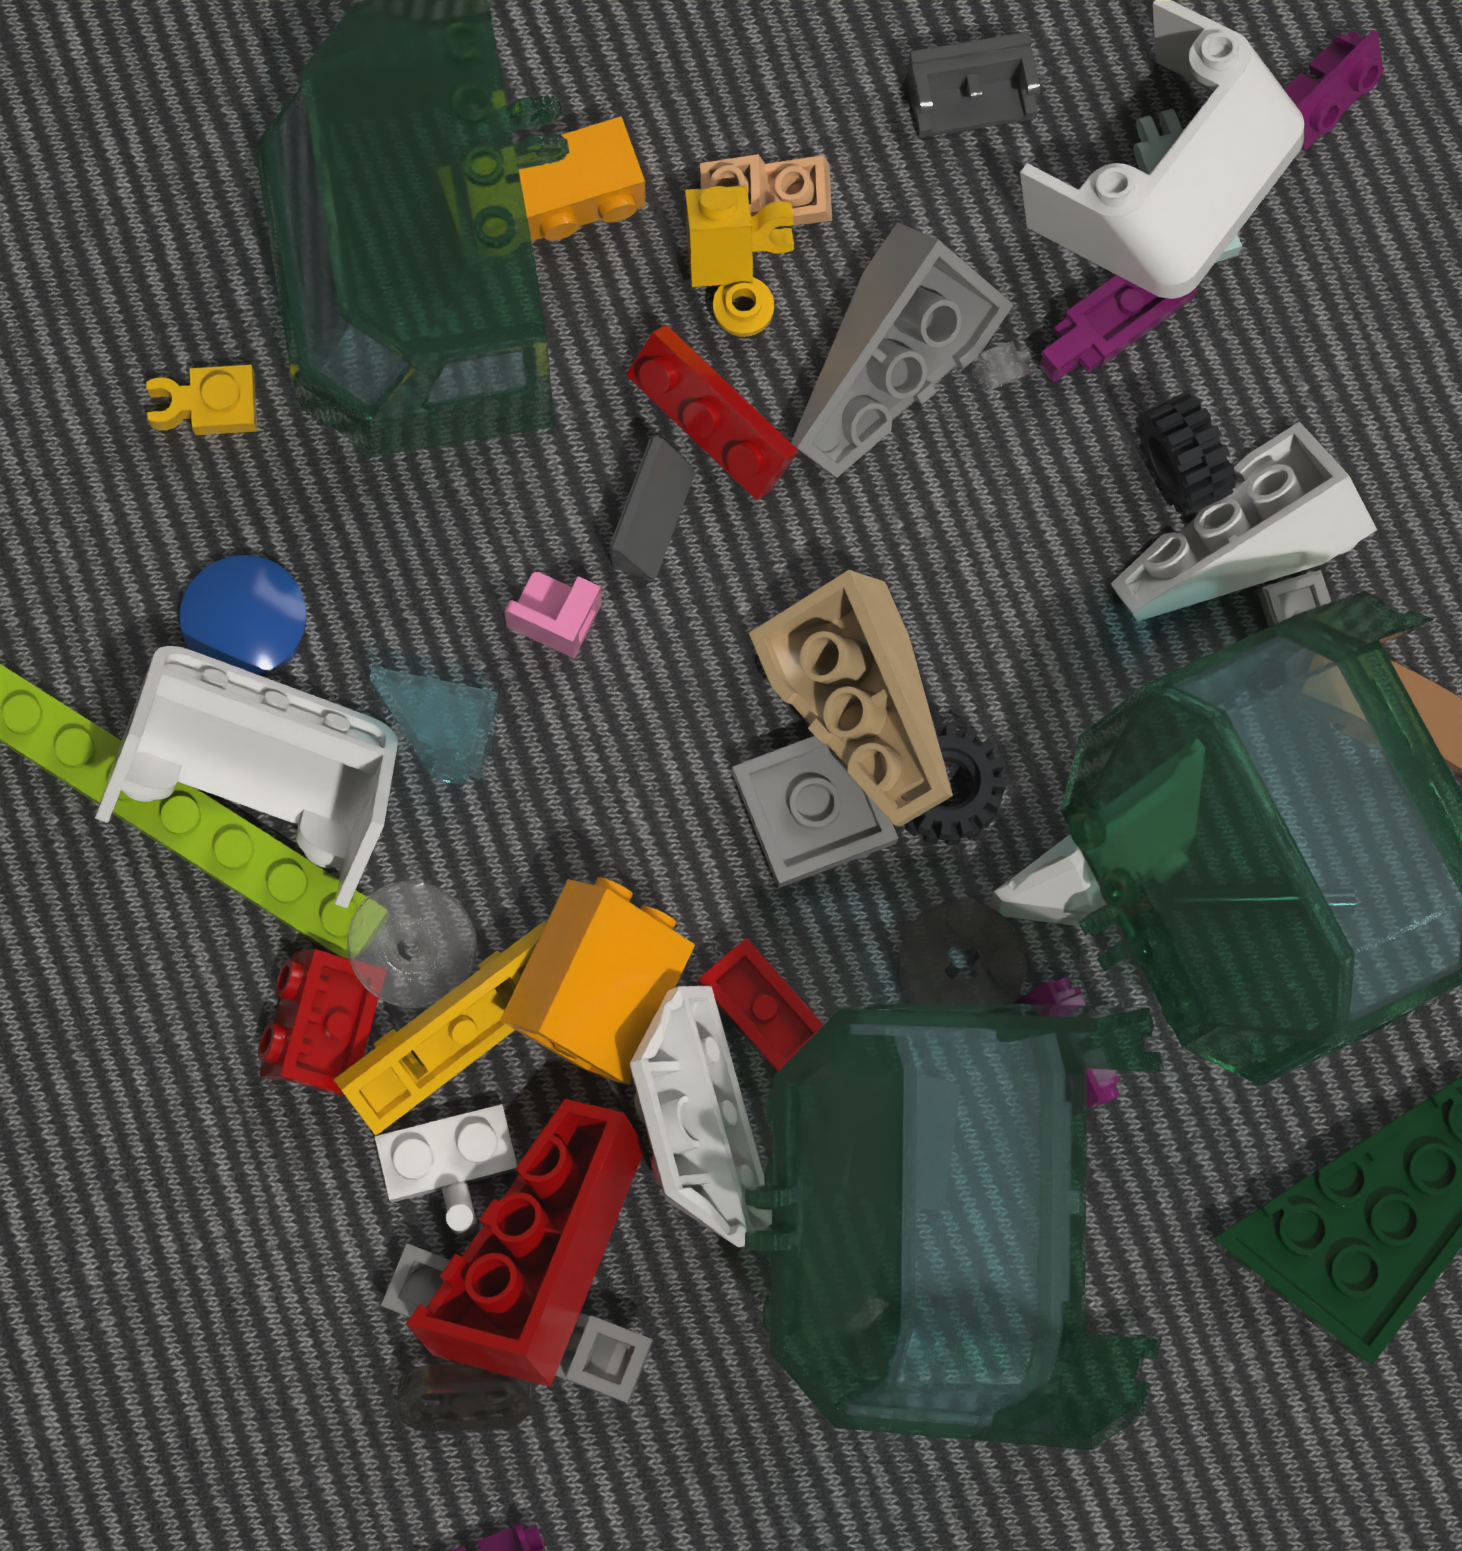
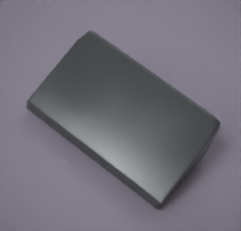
M654 436L653 439H649L610 543V563H612L613 568L648 580H654L658 576L694 478V469L691 464L663 438Z

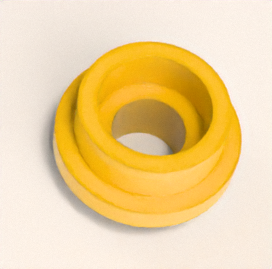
M753 277V283L743 282L732 285H720L715 292L713 298L715 320L723 330L732 335L747 337L758 334L768 326L773 317V295L770 289L759 279ZM744 296L752 299L755 306L749 311H739L733 306L732 302L736 298Z

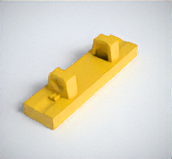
M545 921L504 952L495 951L478 964L480 970L396 1032L394 1029L389 1031L373 1044L374 1050L334 1079L335 1083L375 1136L515 1031V1029L501 1022L500 1019L544 930ZM412 1050L414 1051V1053L417 1055V1057L420 1059V1061L422 1062V1064H423L424 1066H422V1065L419 1063V1061L415 1058V1056L411 1053Z

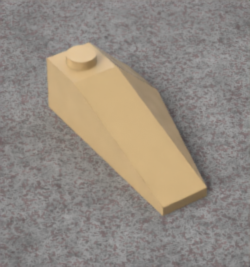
M848 570L749 632L773 690L784 702L794 706L810 724L808 729L821 743L827 744L848 767V774L895 826L901 827L953 796L910 637L886 582Z

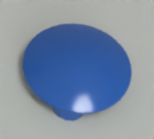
M252 555L231 556L207 566L189 584L180 607L181 632L189 650L257 675L290 662L298 652V644L302 639L306 626L305 600L295 579L277 563Z

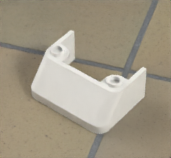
M1155 0L1153 2L1156 63L1214 91L1150 175L1127 164H1108L1094 171L1079 190L1028 163L1021 170L1020 176L1027 228L1158 297L1173 299L1189 294L1199 285L1299 153L1304 143V118L1245 37L1172 0Z
M164 646L158 648L153 655L112 765L95 819L108 823L121 790L134 800L150 802L169 797L173 793L177 782L189 785L297 824L296 841L304 851L305 856L311 862L321 867L341 869L335 904L347 908L384 827L398 739L391 728L368 715L195 651L178 646Z

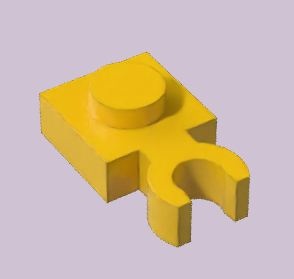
M252 365L189 368V386H179L175 381L163 377L154 378L146 382V389L150 397H168L172 399L171 405L166 410L147 412V419L151 428L170 430L181 424L184 419H191L195 435L257 432L255 373Z

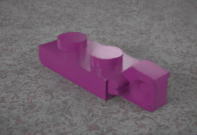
M1115 275L1065 312L1063 320L1053 330L1059 339L1041 352L1042 359L1037 366L1052 383H1055L1074 370L1079 364L1087 372L1094 370L1099 365L1102 367L1192 301L1198 289L1196 287L1189 294L1179 298H1161Z

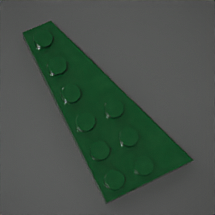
M1462 1076L1209 1240L1366 1367L1373 1365L1462 1247Z

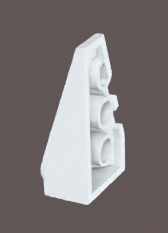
M1300 421L1246 455L1234 467L1237 478L1235 479V488H1233L1234 492L1231 495L1196 511L1197 516L1179 533L1171 532L1161 535L1111 583L1113 589L1137 622L1322 565L1335 556L1350 551L1359 541L1377 531L1350 476Z

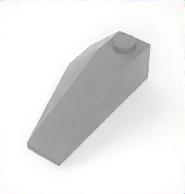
M897 222L860 278L791 444L830 475L836 478L839 477L891 432L892 421L914 402L922 405L937 392L934 385L953 368L959 366L964 369L975 360L1014 304L939 239Z

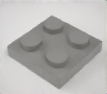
M815 736L732 766L733 777L778 888L895 845L899 839L892 822L848 774V767L827 744L821 743Z

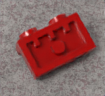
M317 949L294 952L291 960L285 961L277 977L275 994L277 997H280V1002L274 1023L270 1022L266 1026L260 1039L258 1058L263 1061L260 1077L270 1080H287L346 1097L334 1079L363 1058L386 971Z

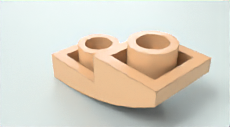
M759 154L700 163L701 189L713 186H747L751 216L756 215L762 207L769 203L784 201L792 203L794 225L832 221L830 164L824 155L767 164L763 162Z

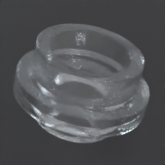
M1011 341L979 353L982 365L971 370L974 379L981 378L985 391L1031 375L1027 360L1032 358L1029 348L1017 351L1014 342Z

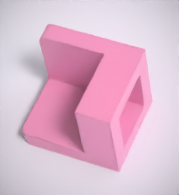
M534 572L528 580L518 602L510 600L504 611L507 628L575 659L602 605L601 586L578 576L573 587H570L545 574Z

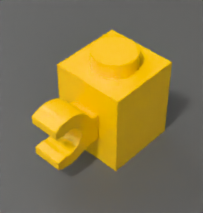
M713 186L705 189L685 190L687 250L692 287L732 285L743 282L753 283V252L767 251L783 254L794 250L792 228L774 229L779 226L794 225L792 203L784 201L772 202L762 207L756 215L751 216L747 186Z

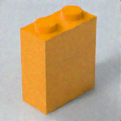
M598 877L594 885L568 879L500 1021L592 1075L630 1085L632 1081L630 1062L668 990L676 987L695 944L673 931L677 922L672 917L648 906H641L639 909L631 904L630 900L633 893L622 885L602 877Z

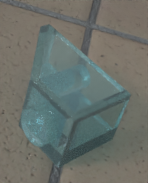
M372 666L370 681L375 696L423 768L431 769L430 776L452 784H467L468 777L484 780L501 710L498 692Z

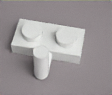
M502 1104L374 1136L390 1202L442 1190L447 1209V1224L456 1235L461 1237L471 1235L477 1225L467 1183L517 1171L516 1157Z

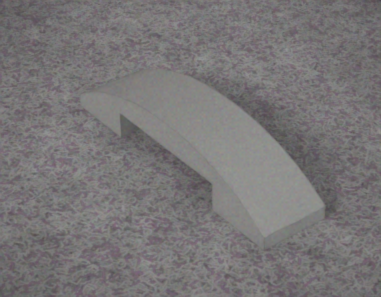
M406 1243L381 1306L410 1318L419 1304L426 1307L444 1282L440 1275L450 1260ZM580 1313L555 1376L629 1404L653 1339L592 1315L588 1316Z

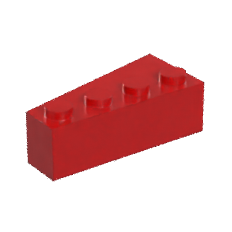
M564 1099L516 1167L519 1173L517 1179L500 1201L493 1199L479 1219L483 1227L462 1257L455 1254L441 1273L440 1278L444 1282L426 1307L419 1304L407 1321V1327L433 1356L551 1387L646 1148L625 1113Z

